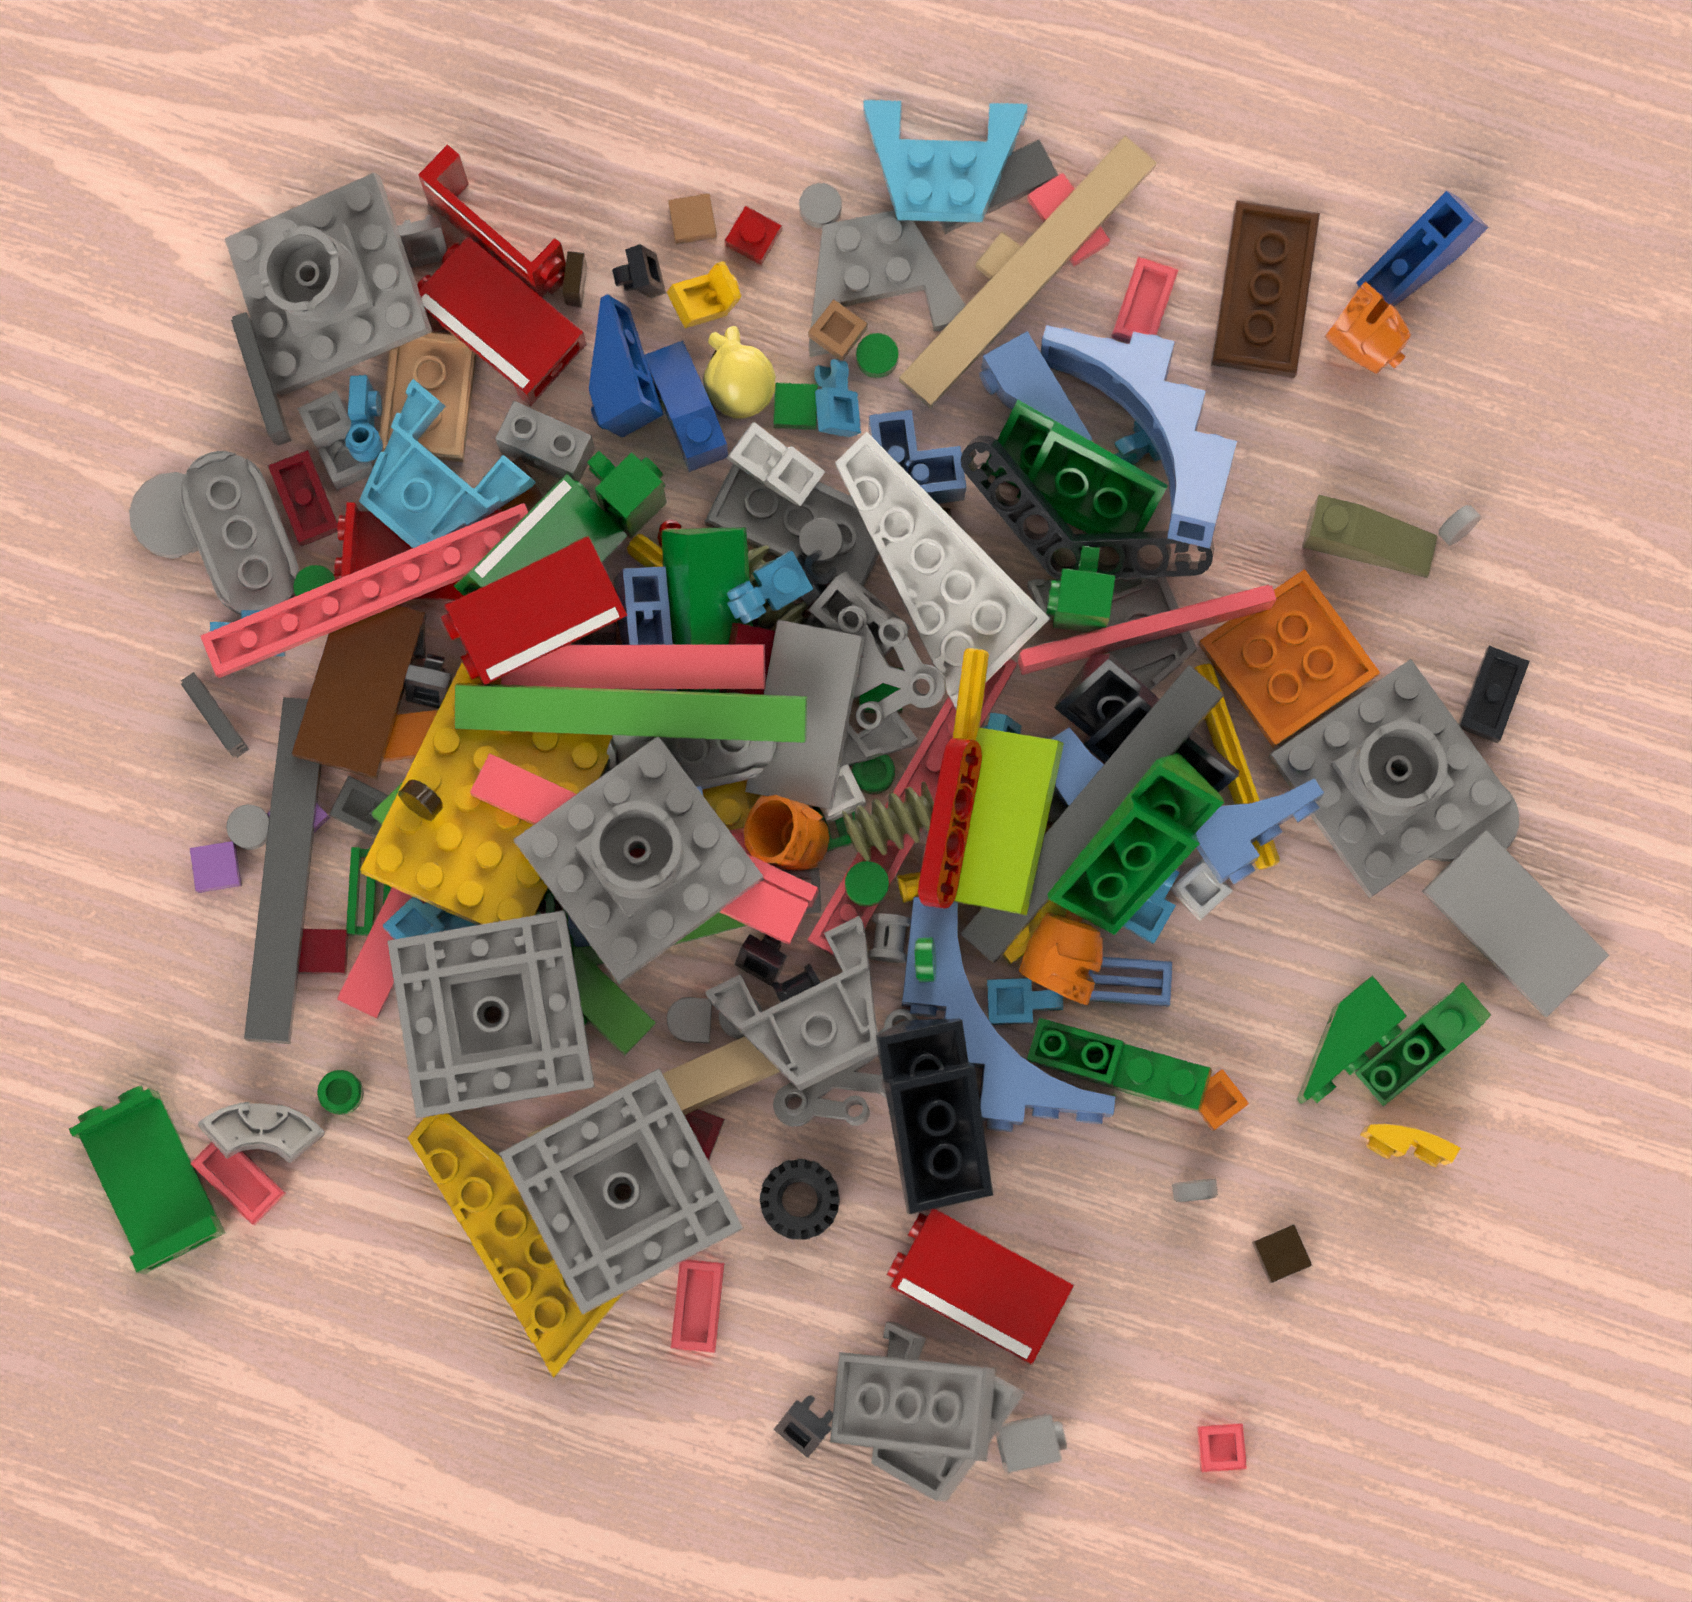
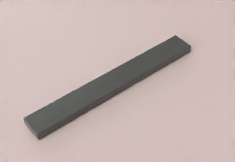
M1188 665L1044 835L1027 916L983 907L960 934L992 963L997 962L1049 901L1048 892L1153 763L1159 758L1174 754L1224 694L1192 666Z
M283 697L244 1034L246 1041L291 1044L315 830L316 803H318L322 764L296 758L292 755L308 699Z

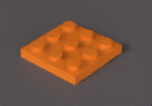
M1305 569L1274 589L1276 601L1270 610L1229 620L1202 638L1198 643L1273 748L1380 674L1378 668Z

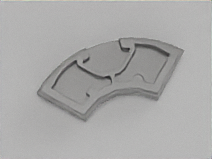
M250 1102L234 1104L219 1109L198 1122V1127L227 1159L243 1150L263 1149L277 1153L291 1163L322 1138L325 1133L317 1123L306 1115L280 1104L278 1106L250 1104Z

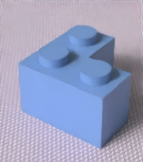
M912 410L869 415L868 430L872 438L937 504L965 500L966 481L964 470L961 467V446L918 451Z

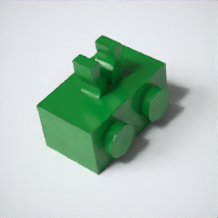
M598 451L587 462V465L590 467L589 471L601 481L595 488L600 508L617 519L620 528L630 539L667 504L664 491L666 486L661 480L664 475L649 458L645 457L641 461L631 452L615 467L605 455Z
M1082 546L1079 570L1063 568L1060 580L1051 581L1046 614L1054 615L1053 628L1091 632L1107 627L1111 613L1115 575L1097 573L1100 548Z

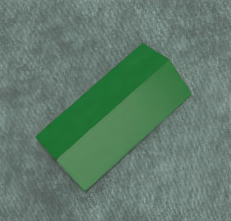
M1018 399L997 439L1066 523L1088 534L1143 532L1168 487L1164 482ZM991 454L989 455V457H988V459H987V461H986V464H987L988 466H989L988 461H989V459H990V457H991ZM1000 466L996 473L993 471L991 475L996 477L1005 469ZM1005 481V482H1007V483H1009V484H1011V485H1013V486L1019 488V486H1018L1017 484H1015L1014 482ZM1019 490L1017 498L1021 497V490Z
M746 527L662 530L663 567H666L673 645H728L732 623L743 624L740 617L735 619L727 604L730 599L726 593L736 586L750 581ZM753 620L745 625L753 626ZM677 689V691L719 693L720 689Z
M1179 753L1157 759L1048 892V899L1115 935L1198 847L1200 842L1196 832L1224 803L1222 796Z

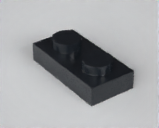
M1492 646L1487 647L1458 723L1462 730L1495 743L1501 740L1530 661Z

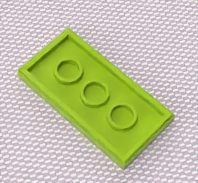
M979 727L976 741L980 744L982 750V763L958 890L954 902L1027 916L1064 743L1058 740Z

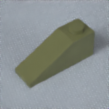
M1318 495L1311 508L1302 548L1428 578L1438 535L1363 505Z

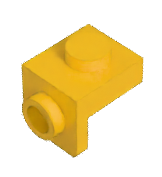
M724 261L715 263L708 274L672 284L666 292L684 328L727 316L741 299L738 282L730 273Z

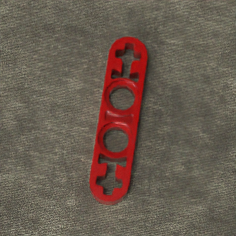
M952 738L947 743L943 753L918 885L919 899L924 906L948 909L956 898L982 763V750L976 740Z

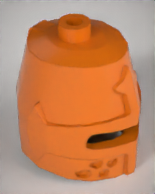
M1365 281L1324 337L1346 358L1373 373H1379L1388 364L1395 369L1405 359L1406 356L1401 350L1407 345L1411 333L1397 309L1392 304L1387 303L1384 297Z
M763 795L759 797L750 810L743 829L745 846L751 856L772 866L787 870H806L817 867L827 852L830 837L828 826L822 819V815L807 804L778 795Z
M1067 910L1065 916L1053 912L1046 913L1027 944L1019 972L1028 979L1068 999L1088 1005L1095 986V981L1089 976V970L1099 972L1102 964L1103 938L1100 937V931L1082 922V917Z

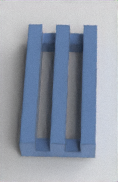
M1102 957L1101 967L1163 971L1162 979L1093 974L1092 970H1089V976L1093 978L1095 984L1162 989L1161 995L1093 991L1090 1001L1170 1006L1171 961Z

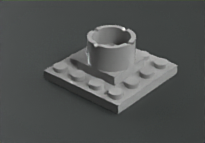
M376 173L360 178L225 238L274 392L280 396L291 393L432 332L382 179Z
M1412 659L1269 755V759L1291 789L1312 779H1315L1324 794L1316 802L1320 809L1310 816L1369 898L1513 800ZM1391 767L1400 770L1402 776H1395L1391 772Z
M659 736L514 839L515 844L619 984L763 880L761 872ZM636 848H642L646 851L641 858H633L629 854Z
M565 910L387 941L416 1118L595 1087ZM491 1007H498L501 1010V1019L497 1023L492 1024L487 1020V1011Z
M660 1069L647 1074L499 1153L582 1314L593 1310L743 1229ZM621 1185H629L631 1187V1196L625 1201H620L616 1197V1190Z

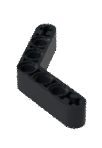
M987 435L978 436L971 440L962 453L961 467L965 474L1047 573L1055 579L1060 580L1063 568L1079 570L1082 546L1096 548L1108 546L1114 548L1119 554V561L1113 565H1104L1098 560L1097 573L1115 575V579L1196 576L1203 574L1212 564L1215 549L1213 540L1210 549L1197 546L1198 551L1206 553H1202L1199 561L1195 562L1191 561L1190 554L1185 553L1188 552L1190 544L1168 539V531L1075 534L995 438ZM976 450L979 453L987 450L991 454L988 461L989 466L985 462L979 465L974 462L973 459L977 454ZM1002 466L1005 470L1000 472L994 481L990 483L988 478L992 472L996 473L998 468ZM1004 481L1014 482L1021 490V497L1015 501L1004 499L999 492V484ZM1036 514L1043 516L1048 522L1049 529L1042 534L1033 533L1026 525L1027 517ZM1170 544H1176L1174 553H1185L1177 554L1175 563H1169L1171 556ZM1146 545H1155L1161 550L1163 558L1158 563H1146L1140 557L1139 550ZM1059 548H1068L1075 554L1076 563L1068 567L1061 566L1054 560L1053 553Z

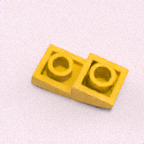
M1370 1124L1365 1126L1360 1133L1361 1136L1369 1140L1366 1146L1386 1159H1390L1391 1155L1397 1158L1405 1155L1411 1145L1416 1148L1413 1153L1414 1156L1433 1167H1437L1439 1163L1444 1166L1453 1163L1461 1149L1457 1145L1434 1134L1401 1125Z

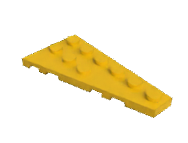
M444 1113L424 1117L407 1137L434 1183L438 1186L451 1211L466 1232L507 1303H509L522 1324L524 1331L536 1347L552 1377L555 1378L624 1293L582 1314L503 1159L450 1114Z

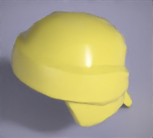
M737 326L727 328L724 336L717 332L711 333L708 343L717 351L709 361L703 377L704 389L711 404L718 411L732 418L743 419L760 413L770 403L775 392L776 374L771 362L757 348L740 344V332Z

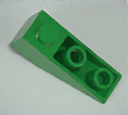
M1373 975L1332 1008L1297 1097L1300 1104L1310 1098L1317 1104L1337 1087L1331 1081L1343 1070L1349 1075L1353 1074L1370 1059L1365 1051L1377 1041L1382 1047L1386 1046L1403 1031L1398 1024L1407 1015Z
M1461 982L1358 1069L1355 1074L1384 1107L1482 1027L1491 1014L1469 988Z

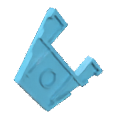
M864 100L865 120L869 125L872 142L883 169V176L897 220L983 222L1001 180V173L1006 161L1011 156L1019 131L1026 122L1027 104L989 103L987 141L900 139L901 101Z
M412 379L405 392L408 397L401 413H396L391 428L394 430L385 451H380L359 502L408 545L415 548L481 521L530 489L536 482L506 456L502 455L475 488H472L418 442L421 435L446 406L417 381Z

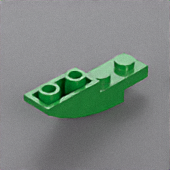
M1040 1017L1027 1060L1067 1075L1158 1103L1161 1101L1196 1112L1201 1111L1212 1073L1210 1067L1128 1045L1118 1039Z

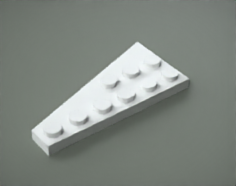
M866 432L835 464L934 666L941 671L945 678L946 691L955 709H957L965 649L975 648L988 652L987 682L1050 618Z

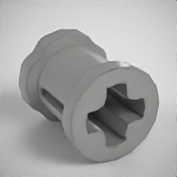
M873 914L872 922L876 924L873 949L868 951V958L882 962L906 963L907 955L903 953L906 927L910 926L911 918L896 914Z

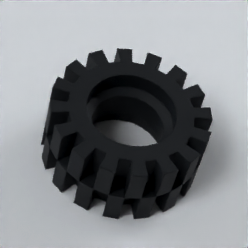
M798 1159L782 1162L781 1165L770 1171V1174L762 1184L760 1193L762 1214L775 1232L788 1239L807 1240L819 1236L831 1226L839 1209L840 1196L837 1183L832 1174L815 1161ZM796 1182L809 1184L817 1194L815 1209L804 1217H795L789 1214L782 1203L785 1189Z

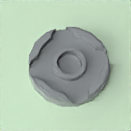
M178 472L158 474L144 482L133 496L129 510L131 529L141 545L155 555L170 559L180 558L183 555L191 552L193 554L198 551L180 503V487L185 474Z

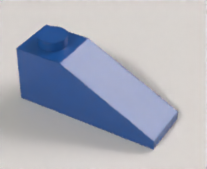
M1446 190L1356 284L1361 287L1366 281L1384 297L1387 303L1395 307L1457 260L1489 227L1460 197Z
M606 294L600 298L588 390L593 403L591 414L596 424L600 428L624 438L663 416L664 413L630 307Z
M683 340L645 354L654 385L688 471L691 472L726 459L728 456L727 442Z

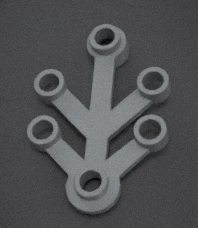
M852 605L840 611L838 615L840 628L847 633L865 637L862 650L863 657H861L858 671L860 676L857 677L854 698L882 683L901 688L878 703L869 701L862 704L856 711V720L861 727L865 729L875 728L883 722L884 717L910 703L919 708H929L940 702L946 690L945 678L936 667L922 664L907 636L908 628L901 619L891 618L883 622L879 628V637L883 643L894 647L905 670L889 666L866 624L867 616L861 607ZM849 611L855 612L859 617V623L856 627H851L846 622V615ZM894 624L899 628L900 636L897 640H893L887 635L888 625ZM918 679H925L929 683L930 690L928 694L918 692L916 688ZM870 707L876 711L877 719L874 723L868 722L864 718L865 708Z
M895 1010L887 1016L884 1023L885 1028L879 1031L878 1034L893 1027L898 1020H918L915 1014H910V1010ZM879 1053L801 1091L791 1082L783 1086L776 1093L773 1101L776 1116L782 1123L792 1127L802 1126L808 1123L814 1116L846 1120L854 1126L864 1124L869 1118L870 1109L862 1097L850 1096L844 1102L822 1099L821 1097L833 1088L878 1093L886 1098L882 1073L877 1075L857 1072L876 1058ZM793 1097H800L802 1099V1104L797 1109H789L787 1107L789 1100ZM857 1104L863 1106V1111L859 1116L851 1117L848 1115L851 1106Z

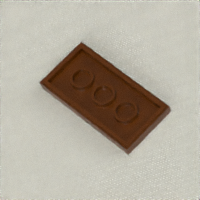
M1236 200L1211 365L1292 378L1296 377L1320 213Z
M397 605L328 634L293 747V757L378 779L405 690V676L409 665L413 664L427 618L425 612Z

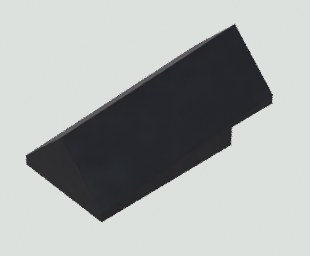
M1092 654L1056 702L1054 708L1087 734L1084 745L1103 761L1107 762L1160 699L1111 654ZM1193 731L1174 753H1179L1218 793L1236 779L1240 772L1196 731Z
M962 1019L904 1020L876 1035L907 1213L914 1214L993 1196L975 1066L968 1062Z

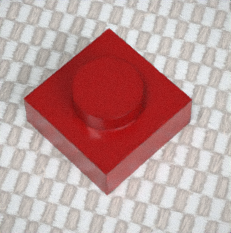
M745 205L724 240L725 246L762 266L782 232V225Z

